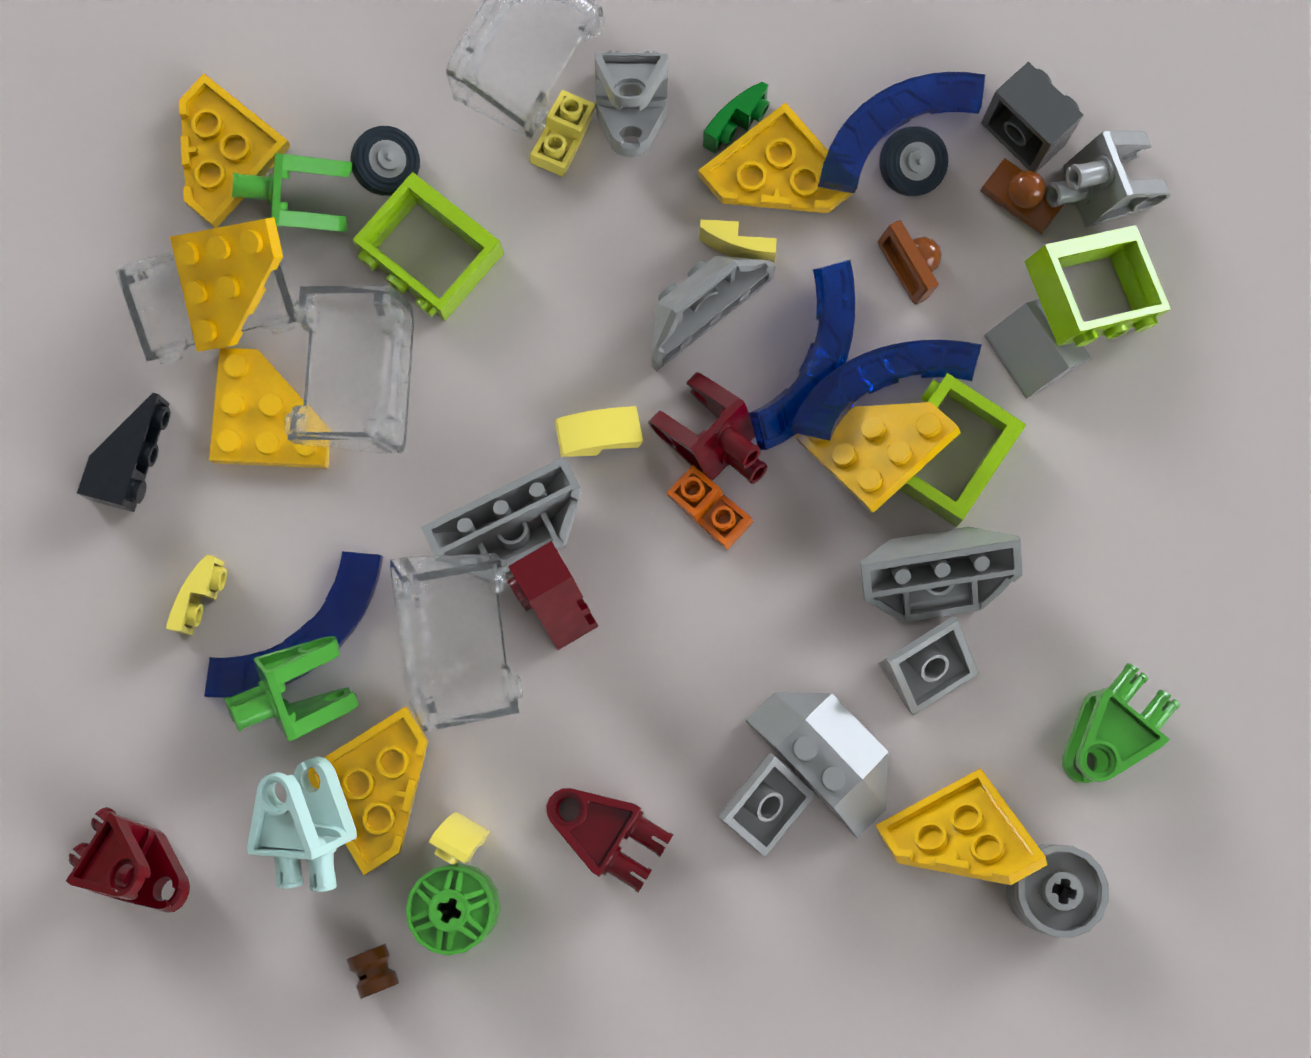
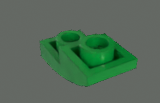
M760 82L729 101L703 131V147L716 154L722 143L725 145L729 144L738 126L748 131L754 120L760 122L770 105V102L767 100L769 85Z

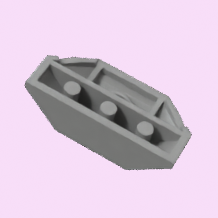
M715 256L708 263L705 260L697 263L688 272L689 278L679 286L674 283L663 290L658 296L659 301L656 305L651 354L654 370L657 372L770 282L774 277L776 268L771 260Z
M562 457L421 528L437 562L494 583L512 574L508 567L509 565L552 541L557 551L566 547L582 489L566 458Z
M962 527L890 539L860 561L863 598L867 603L875 605L903 623L982 610L1000 595L1012 581L1015 582L1022 576L1021 539L1016 535L974 527Z
M774 693L745 720L857 838L886 810L889 752L832 693Z

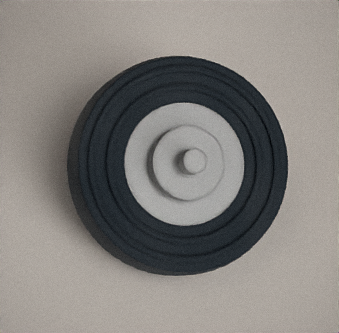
M376 126L368 129L355 141L351 151L350 162H353L352 172L359 184L371 193L391 196L412 172L418 175L420 156L417 146L409 135L396 127Z
M921 126L902 128L893 133L884 143L879 158L880 172L885 183L901 195L921 196L934 190L946 175L948 168L947 148L940 136L928 128Z

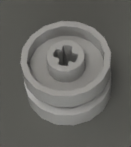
M1038 845L1046 857L1047 866L1012 885H1007L1006 896L1013 913L1024 925L1053 937L1073 938L1089 932L1102 919L1109 903V884L1102 867L1089 853L1074 846ZM1054 884H1058L1060 886V892L1058 895L1052 893V888Z

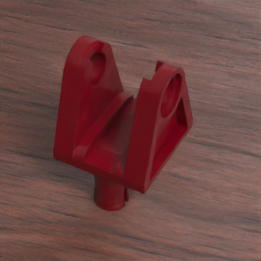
M695 372L686 384L692 388L691 394L718 418L707 431L703 430L697 435L660 410L648 421V424L688 464L694 465L710 480L713 481L730 465L743 475L751 484L757 483L766 473L768 466L764 461L758 459L761 452L760 447L750 442L758 433L745 402L708 377Z
M562 788L554 792L546 805L547 816L550 822L592 873L598 877L609 873L633 888L637 893H639L644 882L631 875L630 872H634L647 880L652 869L646 868L621 852L622 847L619 845L622 840H627L630 837L660 857L666 847L653 840L652 836L668 844L674 835L643 817L644 812L641 811L642 808L636 804L572 788ZM568 797L574 798L579 804V814L572 821L563 819L559 813L560 803Z
M105 807L97 811L95 815L100 817L103 823L92 818L91 826L97 831L90 843H81L72 849L81 857L79 859L70 853L69 863L74 868L66 882L72 886L123 902L167 913L180 909L188 898L190 884L166 835L160 830L117 815L111 808ZM171 880L172 888L175 891L169 900H162V889Z

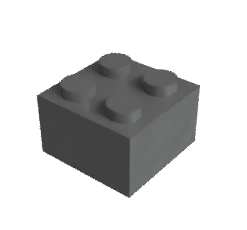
M1028 61L995 91L981 124L1028 170L1037 172L1065 147L1084 114L1079 111L1077 103L1071 97L1063 95L1052 84L1050 77L1043 70L1036 69Z

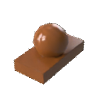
M1006 158L1002 160L980 190L1041 235L1064 206L1051 207L1045 197V181L1039 173L1031 170L1023 171Z
M901 220L890 224L879 238L878 245L911 301L915 305L925 301L939 285L932 272L938 268L941 261L942 253L940 246L933 239L927 237H919L912 240Z

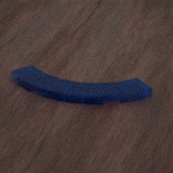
M970 72L931 73L909 78L875 94L864 102L838 131L824 160L817 187L855 194L862 168L877 143L898 127L910 122L914 117L926 113L932 115L945 112L978 114L982 108L985 74Z
M851 259L813 269L817 297L816 320H819L815 342L810 344L806 358L799 369L800 374L795 382L769 403L749 412L757 446L761 450H768L785 442L809 424L823 408L842 375L852 342L855 322V286Z
M917 340L883 346L863 353L834 369L813 388L794 418L792 432L830 441L842 418L853 408L854 402L866 393L872 394L884 387L899 383L900 378L921 375V378H944L948 373L956 379L972 381L982 344L954 340Z
M342 551L335 581L325 598L326 601L315 616L282 643L270 649L237 657H210L204 697H231L259 686L258 682L261 679L253 660L256 657L328 636H335L340 648L354 632L373 598L380 577L383 556ZM314 669L285 682V685H288L296 681L297 679L307 675Z

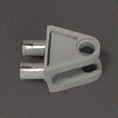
M612 50L606 53H595L596 115L612 149L617 154L626 157L642 155L651 146L667 117L668 54H660L656 51H653V53H649V51L644 53H621L617 50L616 53H612ZM635 136L639 138L634 143L624 142L623 137Z
M1103 131L1063 165L1066 181L1051 182L1050 185H1047L1045 197L1051 207L1077 202L1086 227H1090L1156 206L1170 197V191L1166 181L1163 179L1129 180L1127 173L1123 169L1122 163L1140 157L1139 151L1142 149L1151 148L1146 132Z

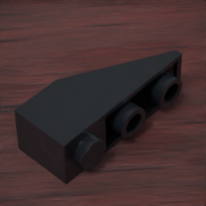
M152 393L89 456L77 494L93 502L135 512L136 505L142 502L146 493L147 484L145 478L148 469L155 464L158 457L159 448L157 441L160 432L166 429L170 420V403L159 394Z

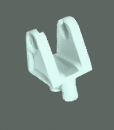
M318 756L307 759L297 765L294 776L292 774L287 776L277 772L267 775L260 780L257 787L247 851L250 855L273 856L275 858L276 886L278 888L288 889L301 886L303 884L300 859H307L309 864L310 890L313 892L316 890L317 892H325L335 889L337 882L333 853L337 850V847L356 839L357 831L334 767L327 759ZM311 767L315 768L319 775V789L314 788L309 782L308 772ZM276 782L280 783L286 790L287 797L285 803L281 802L275 794Z

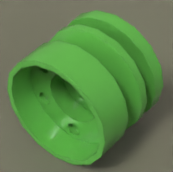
M458 863L456 866L447 865L434 868L420 877L409 893L406 906L408 927L417 942L431 952L448 956L465 953L486 939L496 926L501 908L498 889L490 876L475 866ZM455 899L457 900L456 908L461 911V915H456L449 920L446 918L447 910L442 908V905Z

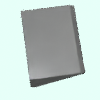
M1039 299L1025 303L984 335L1026 399L1092 359L1084 346L1076 347L1074 342L1061 346L1057 345Z
M955 616L878 663L912 715L979 674L959 621Z
M769 753L717 817L766 857L816 794L775 755Z

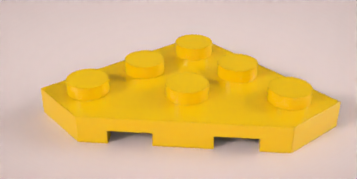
M203 73L179 99V115L182 120V136H180L181 160L185 179L183 199L190 209L211 226L217 228L244 199L243 197H232L233 172L265 176L274 165V154H285L291 146L287 139Z
M786 102L698 170L699 178L722 204L830 213L854 194L859 186Z
M274 217L170 236L197 352L238 344L243 334L241 329L248 315L253 314L266 290L264 285L271 271L278 268L283 258Z
M219 348L209 461L215 464L328 469L331 430L258 349Z
M932 402L824 408L800 428L794 436L867 509L874 513L961 432L958 425Z
M407 706L324 757L332 764L336 771L356 827L357 838L345 845L363 875L369 874L399 855L402 851L429 742ZM311 767L308 772L309 782L314 788L319 789V775L315 768Z
M981 768L875 825L881 839L899 864L1012 885L1047 866L1046 857Z

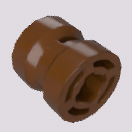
M386 944L347 959L350 971L356 973L359 978L356 988L360 999L399 983L396 972L388 967L387 960L390 954Z

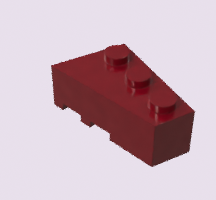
M552 541L508 566L513 574V577L507 580L512 591L526 612L533 608L557 650L599 627L588 605L582 599L583 596L573 576Z

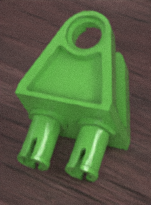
M275 153L273 173H269V177L233 172L232 197L268 200L267 204L271 205L270 218L274 217L278 226L348 232L349 222L346 221L347 216L288 210V202L280 201L282 179H290V172L348 178L352 172L353 162Z
M335 636L323 637L254 658L253 660L261 679L258 682L259 686L224 698L231 719L235 722L238 731L274 717L276 724L287 740L292 741L357 708L359 705L357 696L353 691L350 692L349 687L333 690L290 704L281 696V693L286 690L285 682L321 666L340 655L337 638Z
M1127 663L1109 688L1090 692L1084 698L1062 756V767L1065 774L1073 781L1080 783L1103 782L1114 778L1166 745L1170 739L1159 730L1175 710H1178L1180 703L1176 699L1169 701L1171 695L1163 690H1158L1155 697L1141 714L1128 705V702L1141 686L1148 681V677L1143 672L1140 675L1136 674L1139 668ZM1089 753L1094 759L1093 770H1091L1087 764V756ZM1075 756H1076V761H1075L1076 766H1077V768H1079V770H1080V772H1081L1082 774L1078 773V772L1074 769V758H1075Z

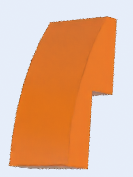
M694 465L667 491V495L726 550L753 523L751 516L725 496L721 488Z

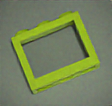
M414 172L406 178L352 239L359 251L356 256L366 267L372 271H375L378 267L388 275L385 280L396 291L404 294L407 290L417 298L414 303L421 311L431 318L437 314L444 321L449 318L504 254L500 240ZM416 204L479 253L441 298L437 297L377 249Z
M1136 225L1045 244L1024 261L1058 346L1074 342L1076 347H1081L1096 341L1099 338L1098 336L1105 335L1106 340L1119 337L1127 333L1130 328H1135L1136 332H1142L1158 324L1157 318L1171 309ZM1111 258L1132 311L1083 322L1062 268Z
M947 373L941 383L933 379L922 395L921 400L932 402L938 408L947 395L1001 432L955 501L916 475L899 490L957 527L963 521L1027 424Z

